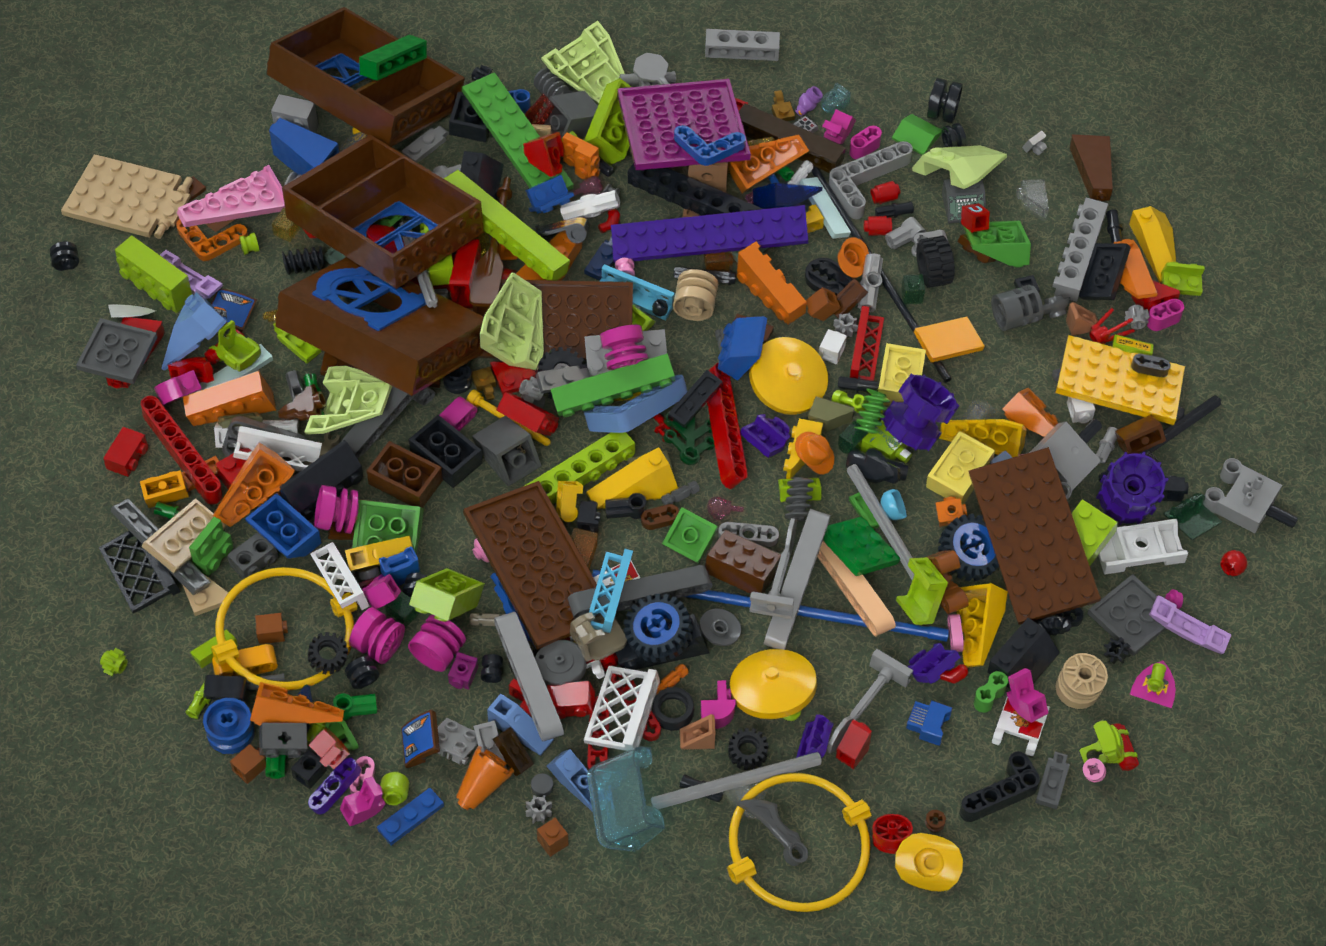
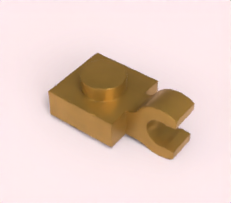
M781 90L774 91L775 97H773L775 104L772 105L771 109L773 115L784 121L795 120V114L790 101L784 102Z
M487 367L472 371L471 377L476 390H483L487 401L495 399L493 387H496V381L491 368Z

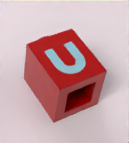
M979 203L962 206L961 224L970 232L989 229L990 211Z

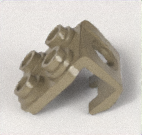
M592 612L583 614L571 622L570 635L577 643L586 662L592 659L601 660L622 650L627 644L625 634L615 618L610 633L603 632L602 629L596 630L590 623L591 621L604 624L605 619L602 615L595 618Z

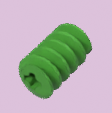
M867 389L871 395L864 396V399L868 403L861 404L866 411H859V415L863 419H856L860 427L854 428L871 434H877L880 431L875 426H882L878 418H885V415L880 411L888 409L883 403L890 402V400L883 393Z

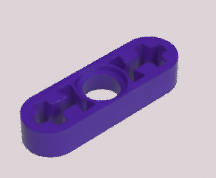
M346 758L332 771L308 800V805L314 813L324 814L332 807L360 775L361 768L353 758ZM334 782H339L337 789L330 790V786Z

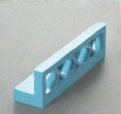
M603 265L600 281L633 282V304L640 307V310L656 316L652 312L654 301L657 299L665 300L668 305L667 314L656 317L666 321L673 309L674 292L608 265Z
M625 549L623 556L610 552L605 554L589 613L592 612L593 615L601 613L605 619L604 624L594 621L590 622L596 630L602 629L603 632H611L633 553L631 550ZM608 560L620 562V567L612 571L607 564ZM611 577L615 585L606 588L602 581ZM606 595L610 603L601 606L597 598Z

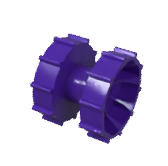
M911 373L898 391L901 393L904 402H895L893 400L883 414L885 418H881V420L884 422L885 430L898 439L899 443L902 442L915 450L926 449L930 451L942 433L939 431L936 422L948 424L960 405L957 404L954 394L941 385V382L928 378L924 374L922 376Z
M1124 452L1123 456L1115 463L1111 462L1107 468L1109 471L1108 475H1103L1100 480L1102 485L1096 496V499L1100 501L1104 514L1119 522V525L1122 523L1140 524L1149 514L1153 515L1156 510L1155 504L1157 502L1161 503L1165 497L1163 491L1169 480L1165 478L1164 472L1160 467L1161 462L1157 463L1152 458L1146 456L1145 452H1142V454H1127V452ZM1128 486H1133L1136 492L1130 491Z

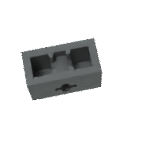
M262 723L259 729L260 755H265L267 758H276L279 755H288L289 758L301 757L307 750V723ZM280 738H284V742L287 743L282 744V740H280Z

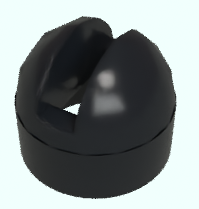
M657 299L652 305L654 315L661 317L667 314L668 305L665 300Z

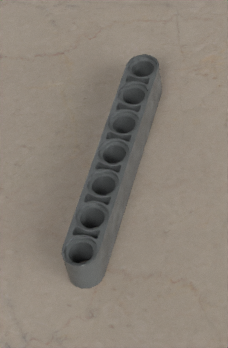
M698 565L625 581L616 612L631 609L634 604L639 607L638 601L642 599L644 603L647 602L646 596L649 595L655 599V594H660L662 598L664 594H668L672 599L673 596L681 598L710 590L713 585L706 566ZM615 584L607 585L605 587L609 588L611 586H614ZM596 588L575 592L567 598L574 619L589 613ZM606 595L597 598L601 606L610 603Z

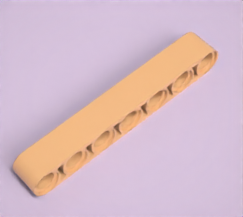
M822 541L817 556L871 633L876 637L895 628L893 616L863 575L855 576Z

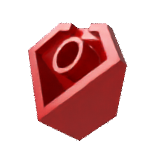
M560 132L548 134L523 143L524 154L530 164L550 177L562 172L563 166L560 164V157L564 156L565 149Z

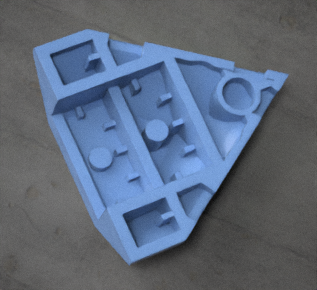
M197 292L186 299L185 305L175 322L162 370H167L169 364L181 360L198 348L204 338L207 340L211 339L227 322L223 316L213 309L214 306Z

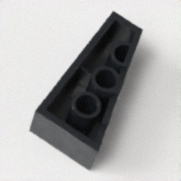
M690 615L693 622L692 639L687 640L689 644L687 648L681 647L683 652L680 655L674 652L675 658L670 659L669 655L665 656V662H661L660 658L657 659V662H652L651 658L646 661L642 656H637L635 651L633 652L627 641L626 646L616 652L620 667L638 670L709 654L705 637L701 632L695 615ZM672 622L667 623L668 626H669V629H670L671 626H672ZM649 630L645 631L647 637L654 638Z

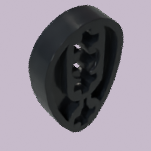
M829 258L814 259L807 265L805 270L806 284L816 292L823 287L834 292L837 296L853 280L852 277L842 271L837 262Z

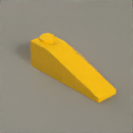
M1151 206L1133 210L1129 225L1159 283H1162L1161 272L1166 263L1176 262L1173 228L1166 215Z
M1005 419L950 420L948 424L941 423L940 432L942 433L939 439L952 442L958 432L961 431L994 449V454L999 455L1006 451L1012 457H1017L1024 448L1027 430L1023 424Z
M658 447L634 460L586 493L591 501L597 502V509L605 508V500L629 498L634 493L642 494L646 500H657L667 493L671 494V491L677 489L678 486L669 462Z
M992 583L960 587L966 593L969 602L968 607L957 611V614L961 615L962 619L961 626L964 634L962 655L964 665L967 667L984 665L1005 613L1008 592Z

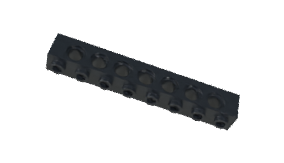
M633 163L628 170V184L661 197L668 202L675 203L684 209L698 213L700 216L762 209L669 168L635 170Z

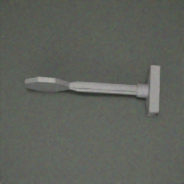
M645 53L636 58L633 72L640 80L653 83L658 82L659 85L670 84L665 79L668 63L661 55Z
M791 518L785 550L781 554L771 591L768 594L751 592L749 612L792 619L794 599L781 597L780 591L794 546L797 519Z
M876 649L872 654L869 666L880 672L878 678L852 710L850 716L844 718L836 728L828 743L827 752L833 753L837 750L853 719L857 720L885 683L892 679L906 688L911 681L909 677L913 670Z

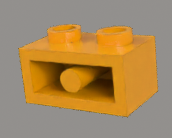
M181 470L140 481L144 500L148 508L155 507L158 501L166 504L189 497Z

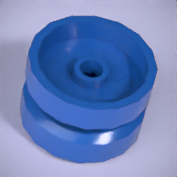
M223 698L216 700L205 711L203 725L208 742L214 750L223 754L238 753L254 739L255 727L253 721H250V709L243 701L236 698Z

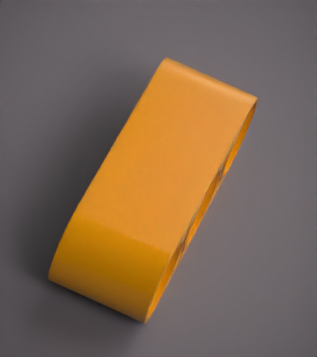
M270 644L238 650L239 657L236 658V661L255 675L274 671L278 667L274 647ZM213 657L212 664L215 675H238L227 662L219 665Z

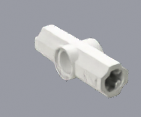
M616 190L599 195H584L580 200L561 205V215L564 220L579 216L585 218L600 215V212L620 207V198Z

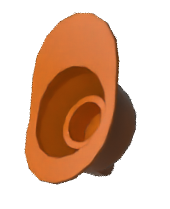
M856 237L848 238L842 244L837 258L840 268L846 275L858 278L863 274L865 257L869 254L866 244Z
M804 432L797 437L795 442L797 456L815 473L822 475L829 473L834 465V453L827 439L813 432Z

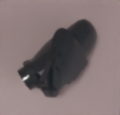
M869 448L867 452L852 450L848 453L846 467L848 468L856 464L867 482L879 483L887 481L896 484L900 480L905 481L907 477L908 465L883 456L880 451L874 448Z

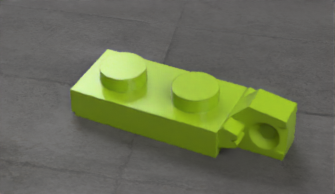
M276 322L273 324L279 341L306 364L321 353V349L275 327Z

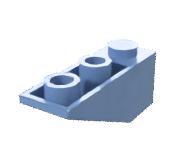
M502 694L487 709L488 722L495 720L496 727L501 731L511 727L521 744L540 756L554 741V739L542 742L533 719L518 704Z
M571 749L561 752L547 765V768L557 780L594 814L600 812L612 801Z

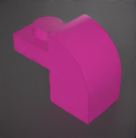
M835 110L831 121L825 120L822 126L826 129L823 137L838 144H843L850 134L856 119L839 110Z
M194 370L154 387L158 399L163 406L202 389Z
M382 574L375 577L369 586L362 589L371 607L375 609L395 600L401 593V590L390 574L385 577Z
M1024 668L1008 677L1011 691L1007 692L1009 702L1022 718L1032 723L1048 714L1045 695L1034 689L1030 670Z
M726 680L717 681V700H701V719L710 714L714 715L715 729L728 725L735 715L736 699L731 700V689H726Z
M373 776L364 779L359 792L345 796L342 801L340 810L349 826L359 824L375 816L386 804L382 798V788L376 783Z

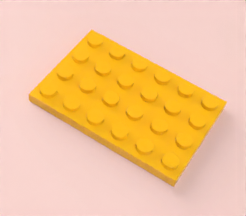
M1068 335L1055 393L1142 417L1152 415L1160 422L1174 425L1185 366L1170 362L1171 367L1166 377L1137 373L1131 368L1133 357L1138 353H1129L1116 347L1112 348L1098 342Z

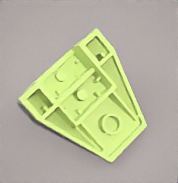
M599 21L584 29L579 38L559 51L555 48L541 58L554 75L576 90L585 91L597 104L600 102L606 85L619 79L620 74H625L610 35Z
M981 145L932 148L930 152L921 156L912 167V171L928 175L940 168L949 170L951 185L965 189L983 179L1007 158V154Z
M511 273L483 318L480 331V347L509 366L536 370L544 353L542 291L515 273Z
M348 366L328 367L323 384L330 392L323 411L325 415H310L305 433L324 434L382 415L392 386L359 369Z

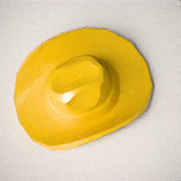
M917 833L910 835L901 842L896 852L895 868L900 878L906 883L925 890L940 892L949 890L958 882L963 869V858L959 848L953 842L936 835Z

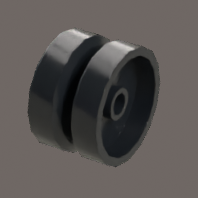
M936 78L928 102L927 118L937 120L943 109V122L953 124L963 84L952 82L948 92H946L947 80Z

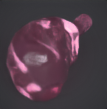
M592 176L582 181L583 183L579 184V189L571 192L574 195L583 193V195H599L603 187L600 179Z
M712 497L707 504V511L715 520H721L725 515H730V511L743 512L744 507L731 506V501L721 497Z

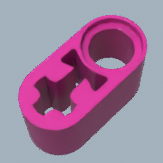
M869 126L853 136L850 143V156L853 159H859L877 150L880 147L881 129L877 126Z
M1171 299L1153 306L1149 312L1150 318H1148L1149 323H1146L1147 327L1153 331H1160L1179 323L1184 310L1183 302L1178 299Z
M459 396L439 416L460 431L475 417L477 407Z

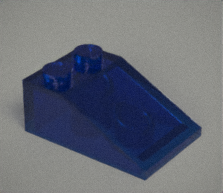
M772 183L753 189V205L762 209L795 206L821 192L822 187Z

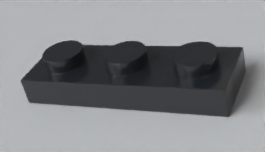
M706 370L668 413V417L685 428L723 385V381Z

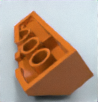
M800 135L790 136L749 146L750 160L728 162V167L732 179L743 194L809 152V149Z
M1124 239L1114 242L1127 243L1131 247L1120 284L1124 286V290L1137 299L1156 297V288L1140 248L1135 241Z
M1029 388L1019 391L1002 409L1008 420L1023 424L1025 428L1043 437L1058 424V419L1055 415H1051L1044 410L1047 406Z
M259 442L217 507L213 517L232 527L248 515L251 510L264 503L275 492L280 491L279 487L291 478L295 470L276 452Z
M260 682L250 721H254L259 726L262 723L310 724L342 722L344 710L321 701L311 703L307 696L302 694L292 696L287 694L288 689Z

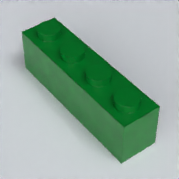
M409 34L360 56V75L377 81L426 59L427 40Z

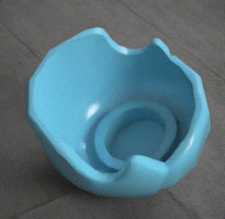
M892 489L883 493L880 504L889 519L896 521L906 518V509L900 492Z

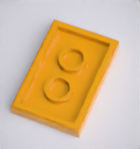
M968 317L915 328L914 331L920 345L926 350V355L931 363L983 351L985 347Z

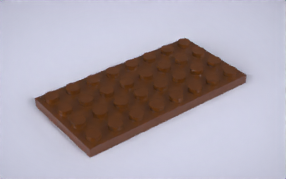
M507 279L501 280L500 290ZM526 280L542 291L543 355L546 352L549 353L550 349L555 348V351H557L558 347H563V351L570 348V353L574 354L576 351L579 353L578 358L583 357L584 360H587L585 336H596L613 328L632 325L633 282ZM473 306V312L485 316L490 307ZM483 349V353L476 358L496 357Z
M1049 447L968 471L1018 625L1023 624L1027 618L1035 621L1101 601Z
M537 481L464 508L463 514L536 649L538 650L555 641L570 637L571 622L575 619L567 598L575 592L596 588L597 583L541 483Z

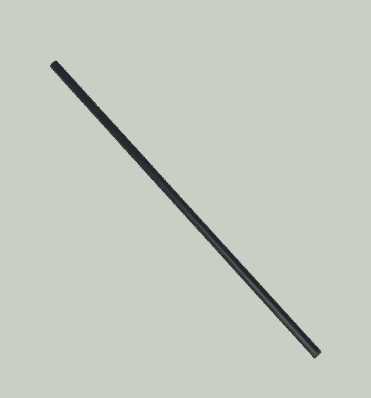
M813 166L811 172L814 177H818L851 231L852 237H856L865 243L820 170ZM867 246L869 254H872L871 250ZM882 269V284L914 333L915 328H919V326ZM932 362L944 382L951 381L952 378L942 362Z

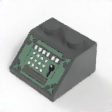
M950 179L944 180L942 198L948 224L961 223L962 206L979 203L986 208L985 189L982 179L965 189L951 185Z

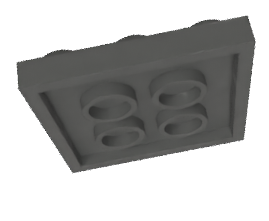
M100 318L76 364L77 370L134 384L157 339V333Z
M1133 574L1103 597L1100 602L1092 606L1087 613L1116 641L1122 637L1124 639L1123 644L1128 643L1131 646L1127 651L1133 656L1167 629L1149 615L1157 596Z

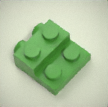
M216 517L211 519L189 547L193 564L200 572L209 577L211 573L218 569L221 560L232 551L231 535L224 532L220 519Z

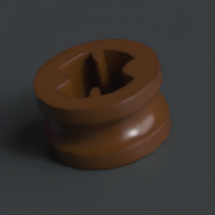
M940 810L929 811L925 820L927 829L932 832L941 831L946 822L944 813ZM933 817L938 818V825L933 824V821H931Z

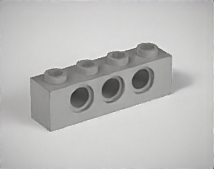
M706 29L705 57L778 61L780 32Z

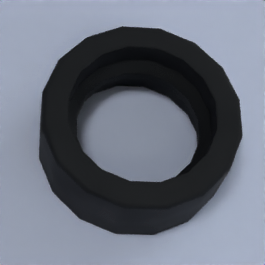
M677 687L665 688L654 698L653 714L663 729L670 731L680 730L692 721L694 714L693 699L684 689ZM669 699L680 700L685 704L686 712L679 718H669L661 713V704Z

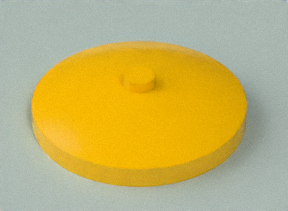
M779 337L764 343L761 357L749 369L750 383L757 397L772 410L783 414L795 415L809 411L815 397L823 398L828 386L827 368L821 356L810 345L795 338Z
M783 649L760 651L742 660L732 672L730 678L732 699H736V705L743 712L762 719L788 717L801 711L813 699L817 689L816 673L812 664L796 652Z

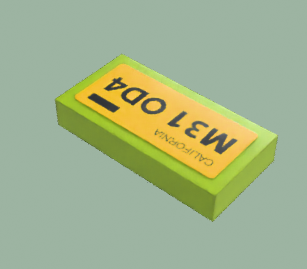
M1114 335L1112 348L1116 347L1129 353L1152 356L1153 344Z

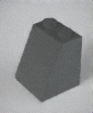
M585 91L550 96L539 125H551V134L560 132L561 139L566 132L570 133L571 131H574L578 138H582L588 132L598 105Z
M507 416L500 418L472 436L475 445L482 450V457L508 487L542 466L531 435ZM521 445L526 453L523 454L516 447Z

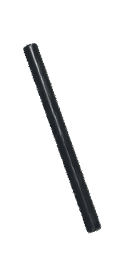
M1217 395L1212 396L1177 420L1174 425L1164 429L1166 441L1143 451L1145 455L1148 456L1219 407L1221 399ZM1106 469L1099 474L1098 480L1100 481L1103 475L1107 476L1109 471Z

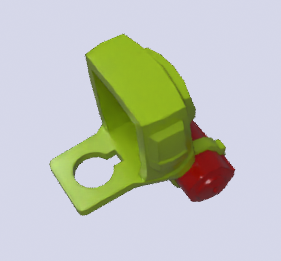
M231 320L218 331L219 342L209 347V350L204 354L206 360L210 361L212 365L224 361L232 369L241 372L251 366L261 356V349L255 341L249 337H244L240 331L236 330L235 322ZM230 328L229 333L226 334V337H225V336H224L225 331Z
M1106 720L1095 723L1093 726L1098 741L1080 749L1084 763L1088 760V752L1096 750L1098 752L1102 751L1103 754L1099 755L1098 759L1103 764L1117 763L1123 771L1133 770L1139 765L1138 755L1134 752L1129 739V732L1121 724L1110 725Z

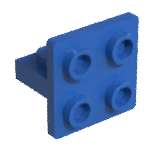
M562 175L555 176L526 190L532 205L529 210L530 212L536 211L537 214L549 212L554 209L553 206L564 205L570 202L569 198L574 196L573 192H568Z

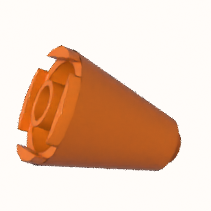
M481 746L476 748L456 796L459 799L457 803L466 810H469V808L475 809L514 773L512 768L508 771L505 768L507 763L491 751L486 749L485 752H482Z

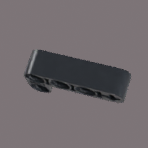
M1017 751L1010 755L1006 769L1009 775L1008 778L963 798L959 814L964 821H976L1036 793L1040 777L1025 753ZM1014 763H1018L1022 767H1016L1014 766ZM1029 781L1033 785H1027L1024 782ZM1005 790H1011L1013 793L1009 794ZM986 798H991L995 802H988Z

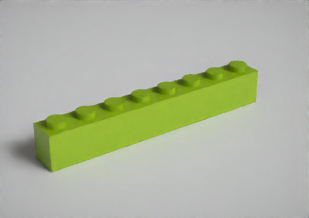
M456 170L444 178L481 201L484 231L533 269L542 279L557 281L567 274L570 260L462 172Z

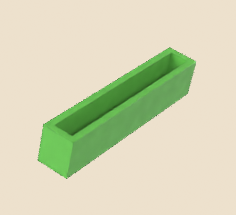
M667 353L641 361L635 365L611 370L550 390L558 416L569 417L579 410H592L598 404L609 405L618 398H631L634 393L641 392L643 394L652 391L657 386L661 388L670 386L675 381V375Z

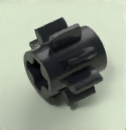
M483 65L480 68L476 67L472 72L471 78L474 81L492 74L493 69Z
M1111 637V642L1108 645L1104 644V647L1107 648L1104 656L1106 658L1111 657L1110 662L1113 664L1117 660L1124 663V659L1131 656L1127 651L1131 646L1128 643L1123 644L1124 639L1122 637L1118 641ZM1119 647V649H1118V652H1119V653H1118V654H1115L1116 648Z

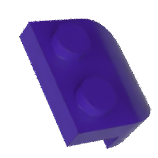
M765 414L757 415L755 422L741 428L740 435L763 455L770 458L784 450L790 438V428L778 417L770 419L765 418Z
M941 643L933 645L930 651L926 652L923 649L909 660L910 666L908 668L913 670L912 675L917 682L931 684L938 681L944 671L953 668L955 662L961 657L957 650H945Z
M816 715L814 721L807 722L796 758L818 752L822 759L826 753L834 723L823 715Z

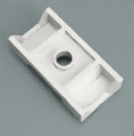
M1177 519L1117 527V531L1098 556L1104 574L1124 572L1126 567L1158 562H1164L1165 565L1185 563L1188 552L1182 549L1178 537ZM1142 541L1146 544V547H1139L1136 545V542Z

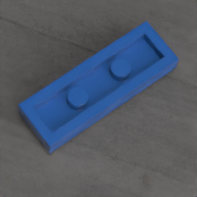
M428 788L378 825L377 830L390 845H393L444 807V802L431 788Z

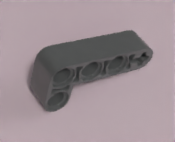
M236 416L229 424L222 451L225 456H229L235 451L231 450L227 445L228 443H237L239 431L234 429V424H241L243 427L304 440L307 439L298 433L243 416Z

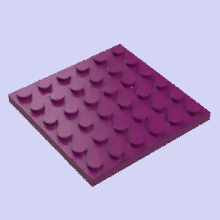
M730 79L617 88V95L635 170L701 165L675 142L674 130L680 125L691 128L707 144L734 132L745 135ZM747 139L743 150L716 163L750 160L751 153ZM691 144L690 146L698 147L699 145ZM723 147L717 148L718 150H726Z

